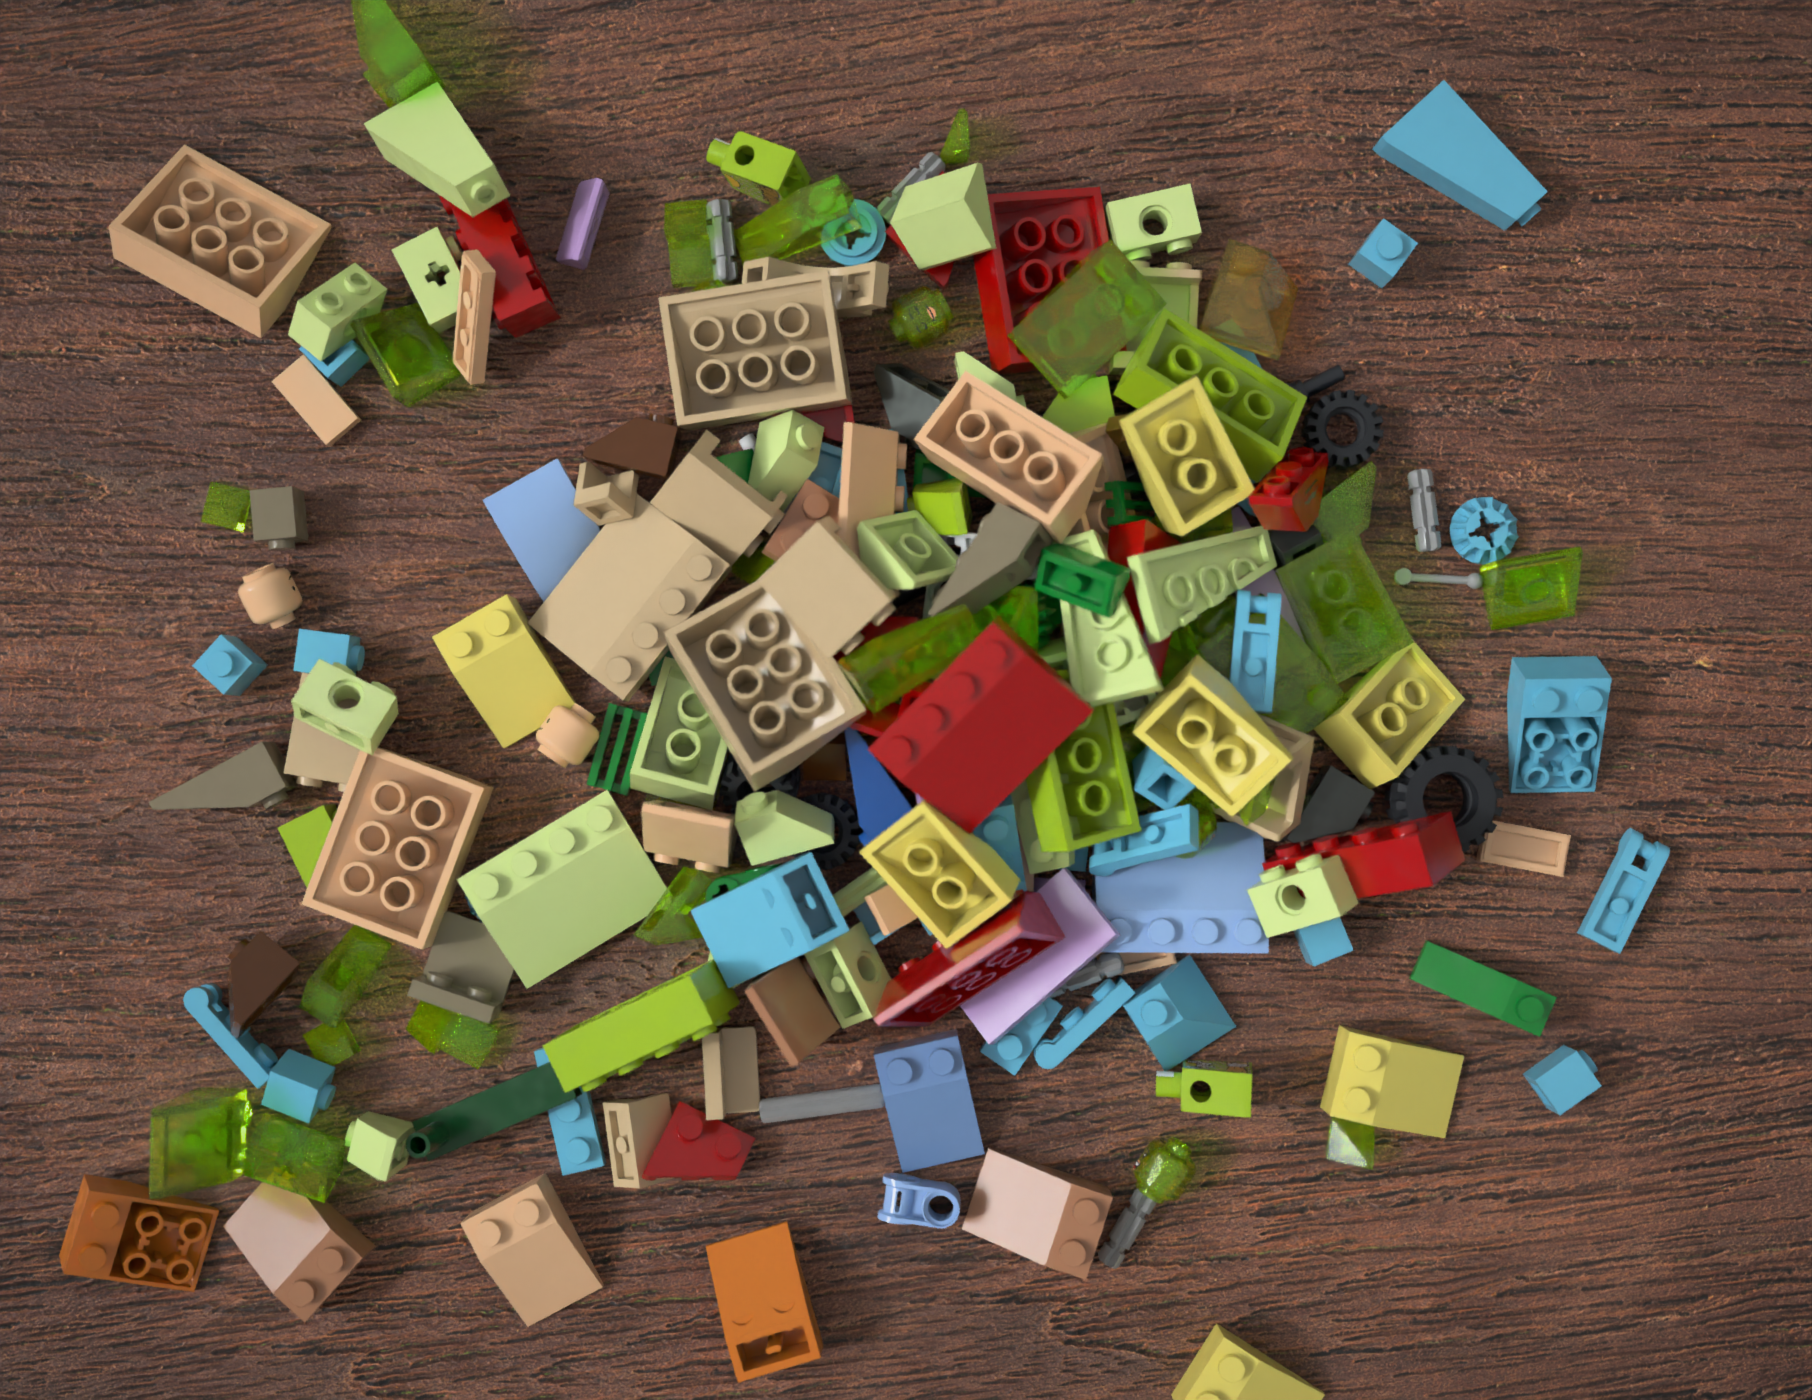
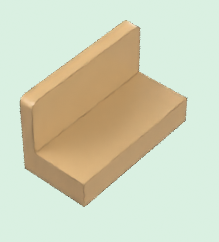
M756 1027L717 1028L714 1032L702 1037L706 1120L724 1119L726 1113L759 1111L760 1087Z
M658 1093L640 1099H613L603 1102L614 1187L641 1189L673 1179L656 1178L655 1181H647L641 1178L672 1117L669 1095L667 1093Z

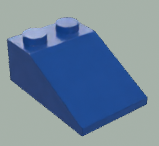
M848 727L845 729L859 825L864 831L859 834L858 838L866 846L912 810L913 807L881 762L868 750L869 745L859 731Z

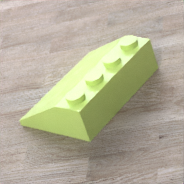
M608 790L457 879L479 918L527 989L674 900Z

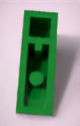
M1427 940L1409 978L1539 1037L1557 999L1553 995Z

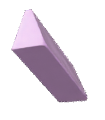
M593 178L579 183L556 256V260L559 263L582 270L587 268L610 194L602 179Z

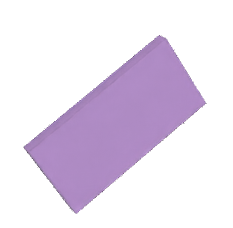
M1067 868L1060 870L1036 892L1042 895L1066 938L960 1005L989 1045H994L1120 936V933Z

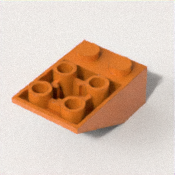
M84 1174L59 1254L63 1274L195 1292L219 1209L129 1181Z
M788 1221L706 1245L725 1340L738 1383L821 1358L823 1341Z

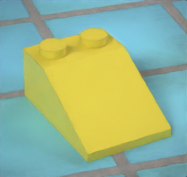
M1197 376L1190 378L1119 420L1145 493L1166 532L1184 536L1249 497L1253 492L1254 487Z
M507 594L432 637L451 672L504 749L537 731L555 706L561 705L571 709L574 703H576L536 632L528 624L529 620L517 599Z
M1408 637L1339 698L1312 728L1365 787L1373 789L1397 778L1463 703L1465 698L1414 640Z
M1198 654L1140 712L1133 730L1134 735L1231 817L1241 810L1290 763L1293 757L1232 683Z
M926 800L915 806L860 850L862 856L946 949L1011 902L1020 882V878L991 846L972 832L970 834Z
M1339 1025L1320 1108L1330 1116L1349 1121L1445 1138L1464 1055Z
M1216 1323L1171 1396L1173 1400H1322L1325 1394Z

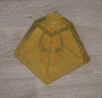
M1229 239L1215 271L1199 330L1218 342L1279 360L1298 287L1270 251Z

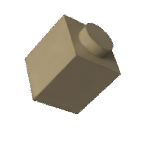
M293 486L249 490L254 541L269 545V551L295 549V542L308 541L304 491Z

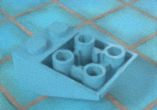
M1597 656L1512 657L1507 691L1510 793L1595 792L1612 677Z
M806 852L690 910L728 988L803 955L850 931L811 852Z

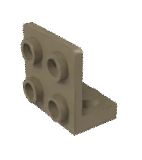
M446 911L437 931L423 975L412 980L407 996L489 1024L500 1015L515 970L483 922L452 911Z

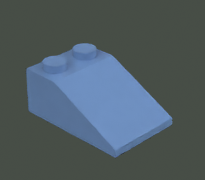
M957 1029L874 1048L876 1068L902 1173L985 1154Z

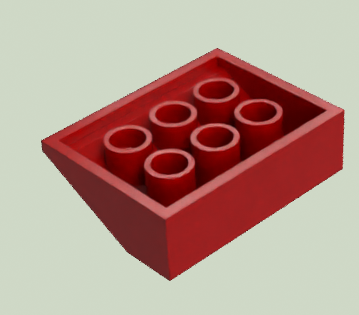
M1100 187L987 194L996 249L973 255L991 369L997 374L1028 372L1111 357L1114 351H1127Z
M998 615L874 741L868 750L903 784L970 834L1095 709Z
M1023 889L1017 890L1011 902L946 949L940 941H937L932 946L934 952L923 959L916 957L902 964L898 968L900 974L887 982L874 1016L877 1025L928 1027L1066 938L1042 895L1031 891L1024 892Z

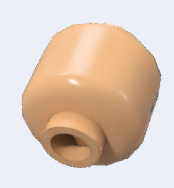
M271 563L242 576L244 583L239 587L238 595L253 623L265 624L269 622L271 628L275 629L296 619L293 611L302 605L303 600L288 569L276 568L274 563Z
M574 703L571 709L561 705L555 706L536 733V739L541 744L537 750L564 768L569 763L572 765L581 764L599 739L598 729L591 724L596 717L576 703Z

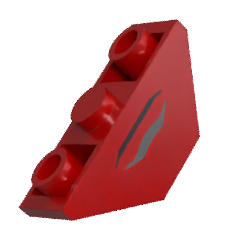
M1308 447L1293 448L1284 454V457L1249 495V504L1264 529L1307 532L1319 514L1328 466V453H1314V449Z

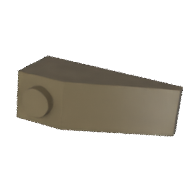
M260 742L150 801L149 804L152 810L233 808L262 805L265 810H268L287 801L289 797L286 792L298 787L293 775L284 774L285 760L276 743Z

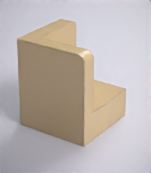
M589 461L580 463L574 506L598 526L633 518L639 476L632 470L606 476Z

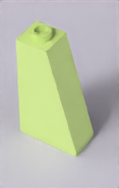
M438 82L364 123L381 154L387 161L470 216L474 217L510 196L493 162Z

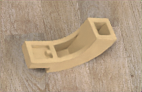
M765 257L743 263L742 284L828 270L837 316H871L872 310L886 308V298L889 290V265L874 261L848 267L827 268L799 265L772 257Z

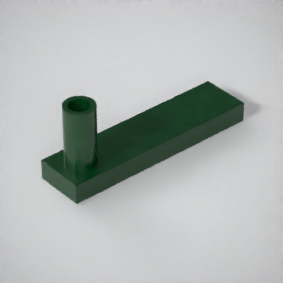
M548 1062L413 1121L412 1124L416 1132L408 1136L405 1144L406 1150L414 1158L426 1156L428 1161L575 1099L582 1095L579 1087L565 1093L551 1063Z

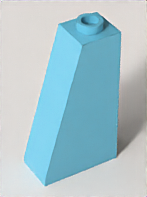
M1445 80L1390 128L1372 148L1382 158L1504 231L1515 221L1521 226L1526 224L1542 209L1536 202L1548 192Z

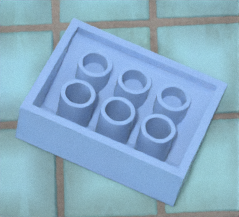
M1198 822L1199 850L1117 869L1109 876H1096L1092 874V899L1120 933V936L1102 952L1269 953V938L1265 935L1247 892V889L1261 881L1259 874L1264 871L1262 863L1265 861L1263 837L1257 832L1235 822Z

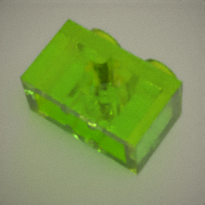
M264 1113L245 1146L244 1176L325 1203L343 1170L346 1140Z

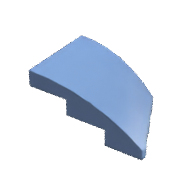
M558 458L483 499L497 527L543 602L601 530L600 526L574 506L576 488Z

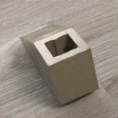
M997 502L991 513L982 519L978 528V534L968 550L959 556L955 570L946 585L935 594L928 614L944 630L950 631L1029 578L1039 563L1041 549L1050 546L1053 539L1039 521Z

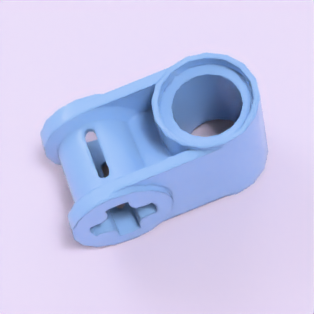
M883 1174L882 1182L886 1184L883 1209L878 1210V1219L893 1224H913L938 1229L947 1228L958 1219L961 1199L958 1190L952 1184L920 1179L907 1174ZM898 1191L902 1193L900 1206H897ZM936 1196H945L951 1200L953 1208L946 1214H939L932 1210L929 1202Z

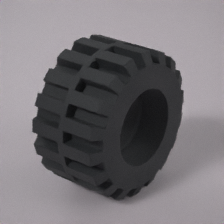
M1431 746L1421 750L1397 778L1388 781L1392 785L1390 791H1385L1384 800L1390 801V808L1385 810L1388 818L1394 819L1396 824L1427 817L1428 815L1423 806V794L1427 784L1439 774H1449L1458 782L1463 794L1462 808L1453 820L1464 852L1470 850V845H1480L1484 842L1485 838L1483 835L1486 832L1493 833L1497 827L1492 820L1494 816L1501 817L1503 807H1497V798H1503V789L1495 787L1494 782L1500 779L1495 771H1488L1487 766L1489 763L1483 757L1474 756L1475 752L1468 749H1460L1457 746Z

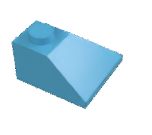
M1190 955L1135 989V994L1122 1005L1164 1071L1172 1069L1236 1027Z

